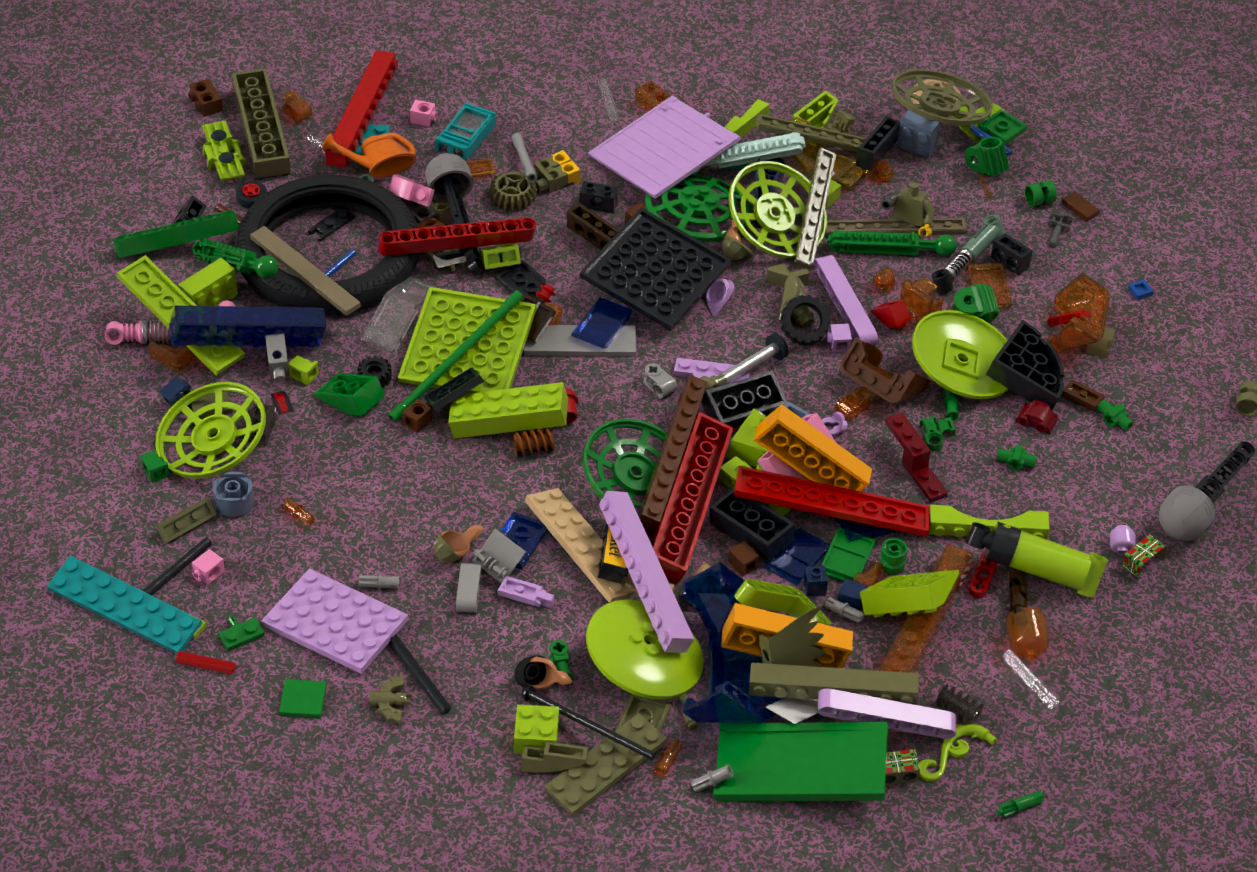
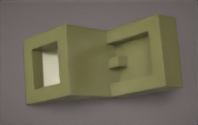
M783 263L767 268L766 281L784 287L787 277L796 275L804 286H808L809 272L807 269H802L789 273Z

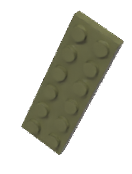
M640 713L636 714L615 731V733L653 752L658 751L667 743V737ZM606 738L587 753L585 764L564 770L546 784L544 789L566 811L574 816L647 758Z

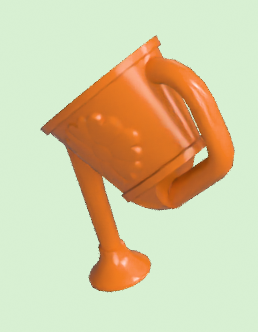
M332 133L327 135L321 147L322 151L326 149L336 150L369 168L371 176L376 178L393 176V174L407 170L416 161L414 146L397 133H386L366 138L361 145V151L364 156L338 145L334 141Z

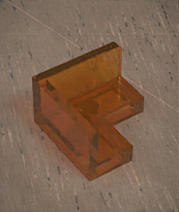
M152 341L149 343L150 357L178 374L198 358L186 345H183L176 351L164 343L160 346Z

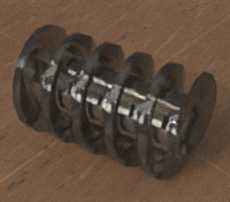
M946 684L937 696L936 706L938 708L943 707L945 711L953 712L957 715L958 720H963L964 724L974 723L980 716L984 704L981 703L976 707V699L969 703V695L962 698L963 691L955 694L956 687L948 690L949 684Z

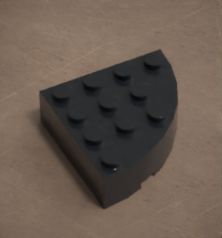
M1022 320L994 358L986 375L1030 402L1034 400L1043 401L1051 406L1050 409L1053 410L1064 388V368L1060 357L1050 342L1046 343L1041 338L1042 334L1036 328Z

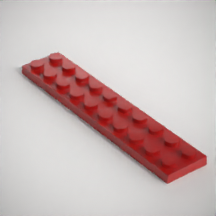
M738 466L734 496L906 532L917 536L927 537L930 506Z

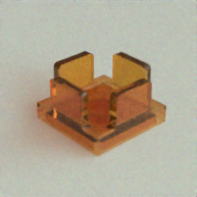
M922 278L919 281L916 279L913 282L907 279L902 282L900 300H904L910 316L917 322H920L928 314L942 311L943 299L939 297L934 301V298L930 296L931 293L937 290V286L928 279Z

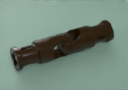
M1010 567L1009 593L1010 612L1012 613L1010 625L1013 628H1025L1028 626V618L1026 617L1028 612L1027 573Z

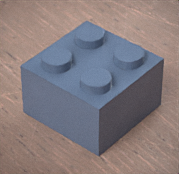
M907 110L900 121L897 147L929 158L937 146L940 122L927 119Z

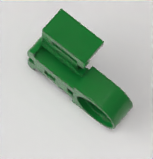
M935 416L929 417L928 420L925 418L919 420V426H923L925 431L924 441L931 451H939L943 448L942 434H945L946 431L956 435L951 417L937 420V423ZM931 440L940 441L938 444L930 443Z

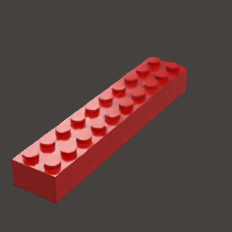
M698 412L663 516L650 542L666 578L677 584L688 570L733 431V427L701 412Z

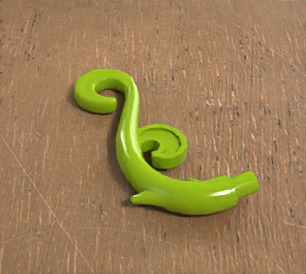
M956 724V736L951 739H944L942 743L939 770L936 773H929L926 768L930 766L936 767V761L931 759L922 760L919 762V777L927 782L937 781L945 771L948 754L954 758L965 757L969 752V745L964 740H957L958 738L967 735L972 738L978 737L982 741L986 740L991 745L996 743L997 738L990 734V730L983 726ZM955 740H957L956 745L958 747L953 746Z

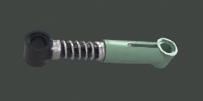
M999 215L986 217L983 220L984 225L960 249L959 255L945 269L932 273L931 278L938 294L950 292L954 288L953 282L956 276L969 263L974 262L994 239L1005 233Z

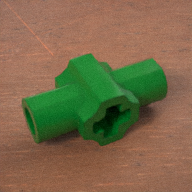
M1105 399L1098 404L1097 409L1103 413V419L1109 426L1115 427L1118 425L1125 431H1128L1133 426L1134 422L1127 417L1128 412L1122 404H1115L1113 406Z
M1016 445L1010 450L999 448L997 461L1006 462L1010 469L1018 471L1023 469V466L1035 468L1037 456L1027 454V451L1022 446Z

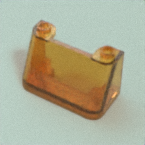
M1082 272L1055 295L1054 307L1057 312L1069 314L1078 310H1089L1091 313L1088 318L1084 315L1078 318V320L1076 317H1073L1068 324H1063L1062 331L1057 335H1051L1047 338V342H1050L1056 352L1096 343L1103 338L1110 302V293L1107 288Z

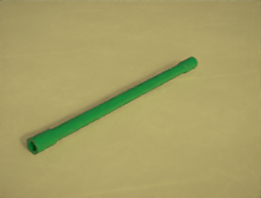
M515 290L475 332L406 399L399 403L388 414V417L396 423L402 417V412L432 387L505 314L513 309L524 298L518 290Z

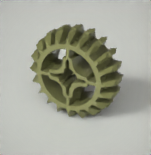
M513 170V172L509 173L506 171L505 174L500 173L499 176H495L494 180H491L489 193L491 201L494 202V205H498L499 208L504 207L505 211L508 208H511L512 211L514 208H517L520 211L521 207L526 209L527 205L531 206L532 202L535 201L537 188L535 182L530 183L527 181L525 174H522L521 171L516 173Z

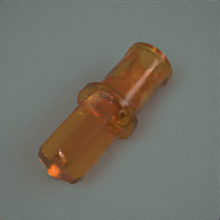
M290 497L284 499L283 503L286 505L282 504V508L290 512L294 519H299L307 526H311L315 522L314 516L306 511L303 505L297 504Z
M677 738L671 740L666 750L660 754L661 758L654 768V772L657 775L665 777L672 763L676 762V756L682 747V742Z

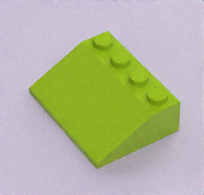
M959 570L889 576L860 591L864 615L881 617L885 613H890V616L902 614V612L915 614L920 612V610H925V613L935 612L937 607L945 603L959 575Z

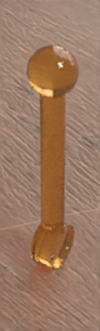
M977 173L976 177L980 179L986 192V197L988 199L992 198L993 194L989 192L983 180L984 175Z

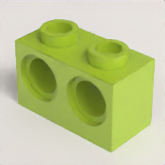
M515 243L479 248L480 259L484 269L521 264L519 247Z

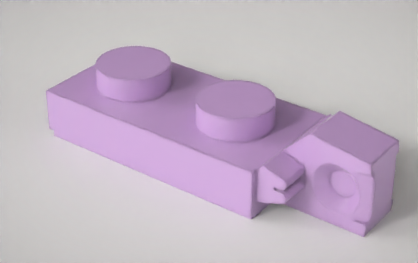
M509 576L503 579L497 590L499 596L540 607L541 605L552 608L554 604V595L546 593L547 591L543 590L542 586Z

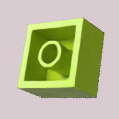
M517 705L514 753H523L524 745L545 748L546 741L557 743L559 707Z

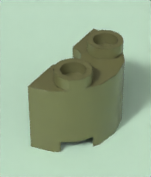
M1091 323L1088 331L1091 335L1086 336L1084 346H1087L1086 353L1108 358L1116 330L1111 327Z

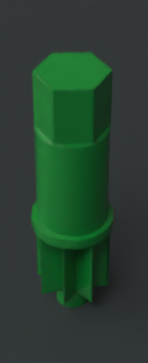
M1037 791L1017 799H1011L998 806L999 809L996 810L998 816L1002 815L1003 818L1015 813L1017 814L1044 801V795L1041 791Z

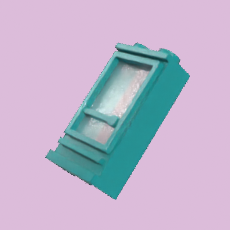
M465 102L462 109L443 132L435 138V151L439 152L444 145H447L448 154H455V148L462 150L463 159L467 161L495 127L496 113Z

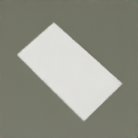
M784 698L766 707L794 724L819 713L818 700Z

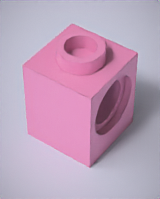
M415 100L410 109V123L430 127L432 122L437 119L435 104Z
M210 549L192 562L194 578L197 581H203L207 585L225 572L223 558Z

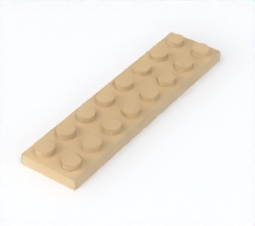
M559 488L526 495V504L609 603L617 600H627L633 594L637 597L639 596L629 571L627 577L623 576L621 584L597 578L603 540Z

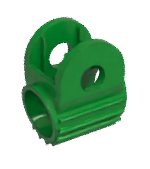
M985 137L975 146L968 147L964 152L967 165L977 173L994 176L1004 173L1009 168L1004 142L999 138ZM973 156L977 158L978 163L974 161Z
M976 284L958 290L954 296V304L951 308L954 311L972 314L988 323L996 319L1000 313L993 289L986 284Z

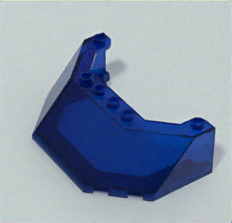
M721 562L682 582L683 599L696 608L709 633V696L698 702L692 698L685 699L682 710L686 716L700 723L760 724L776 715L775 712L766 707L784 698L749 695L751 663H762V657L721 647L723 626L734 604H741L734 595L744 582L741 577Z

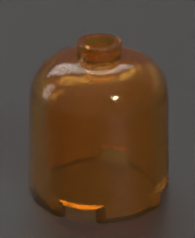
M1033 607L1022 608V612L1014 614V611L1009 613L1005 621L1013 653L1018 657L1032 660L1046 652L1049 645L1046 614H1042L1041 609Z

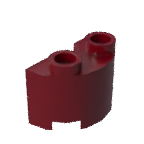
M1034 400L1032 403L1024 404L1015 422L1022 426L1034 425L1039 432L1051 434L1058 421V415L1054 414L1049 404Z

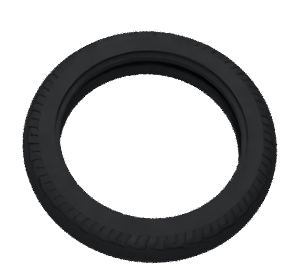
M316 175L284 183L260 197L249 208L240 222L235 247L255 252L256 258L265 256L264 249L251 240L250 234L263 226L273 231L289 217L317 208L334 207L355 210L372 217L387 231L419 227L407 205L385 187L352 176ZM420 253L385 256L379 264L369 271L352 278L334 282L361 303V307L354 312L369 308L389 298L406 283L417 265ZM279 267L277 274L268 279L260 277L253 270L250 275L242 273L247 282L261 296L278 306L312 315L343 314L299 277L286 273Z

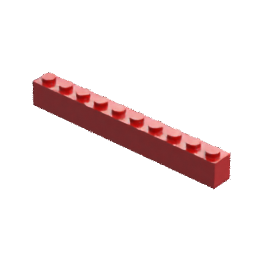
M375 51L333 134V139L338 145L352 152L357 151L359 141L363 139L364 130L368 129L369 121L373 119L374 111L378 109L379 101L383 99L384 91L388 88V82L392 80L394 70H397L398 60H396L395 53ZM325 150L326 165L347 168L349 162L352 161V159L336 150Z

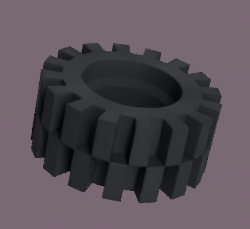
M374 355V358L368 356L367 360L364 358L358 364V375L377 376L382 388L385 387V384L388 385L392 379L391 363L387 359L383 360L382 356L379 359L377 355ZM370 371L381 372L379 374H369Z

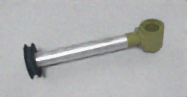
M772 333L770 336H767L766 347L717 377H700V379L708 382L705 391L729 383L770 357L783 360L789 354L786 341L779 334Z

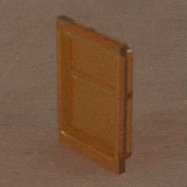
M1003 263L967 265L970 286L976 284L991 286L998 307L1013 305Z

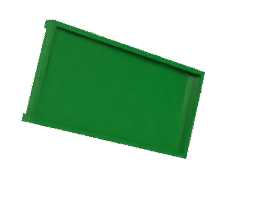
M887 722L719 724L720 732L716 770L728 764L733 771V777L717 783L713 791L715 801H885L888 752Z

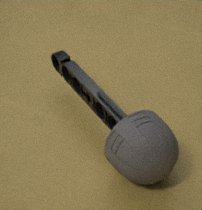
M440 154L432 159L426 167V185L435 190L432 197L434 200L449 203L455 224L470 223L462 199L472 190L474 184L469 166L458 155ZM478 247L462 248L472 274L477 276L484 272Z
M1241 442L1210 476L1206 475L1195 487L1179 486L1166 497L1159 510V521L1167 535L1177 540L1191 541L1205 533L1215 520L1213 503L1225 491L1223 488L1254 455L1255 448L1251 443ZM1242 448H1244L1245 450H1247V451L1249 452V454H1248V453H1245V452L1242 450ZM1233 457L1237 458L1240 463L1236 462ZM1225 467H1228L1232 472L1227 471ZM1207 485L1212 487L1214 491H1211Z

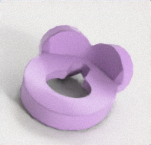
M835 412L832 417L821 419L824 424L837 425L832 430H828L832 437L844 433L848 426L841 412Z

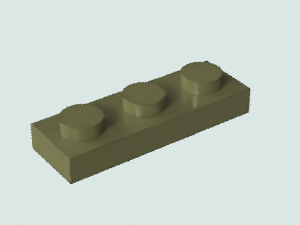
M207 497L157 524L156 528L163 541L168 543L217 514Z

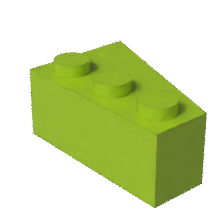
M825 90L796 112L791 121L826 129L835 113L838 99ZM806 141L808 144L815 148L818 144L815 142Z

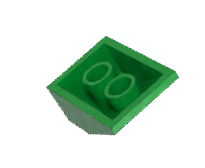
M344 373L336 374L314 393L315 397L345 414L358 417L364 416L371 407L377 405L385 396L377 376Z

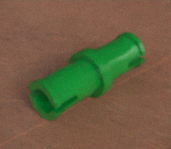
M943 388V404L946 407L947 417L955 420L959 417L958 398L955 393Z

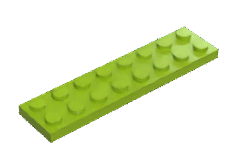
M146 255L117 272L116 277L216 376L244 358L245 352Z

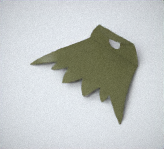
M822 606L816 607L800 616L769 639L759 635L762 663L823 667L820 663L812 660L826 653L812 645L822 639L824 634L809 633L817 625L818 621L809 622Z

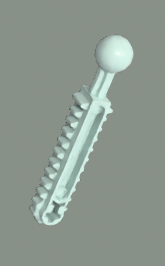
M790 133L734 144L703 166L718 164L719 169L758 162V159L763 161L800 154L803 152V148H805L804 137H801L799 133ZM699 168L692 174L698 173L701 168Z

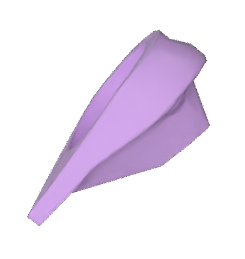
M717 279L705 292L709 309L714 317L720 312L734 291V283L730 280Z

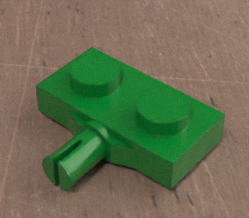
M235 615L227 617L231 628L218 633L219 639L227 652L265 636V632L256 617L239 623Z

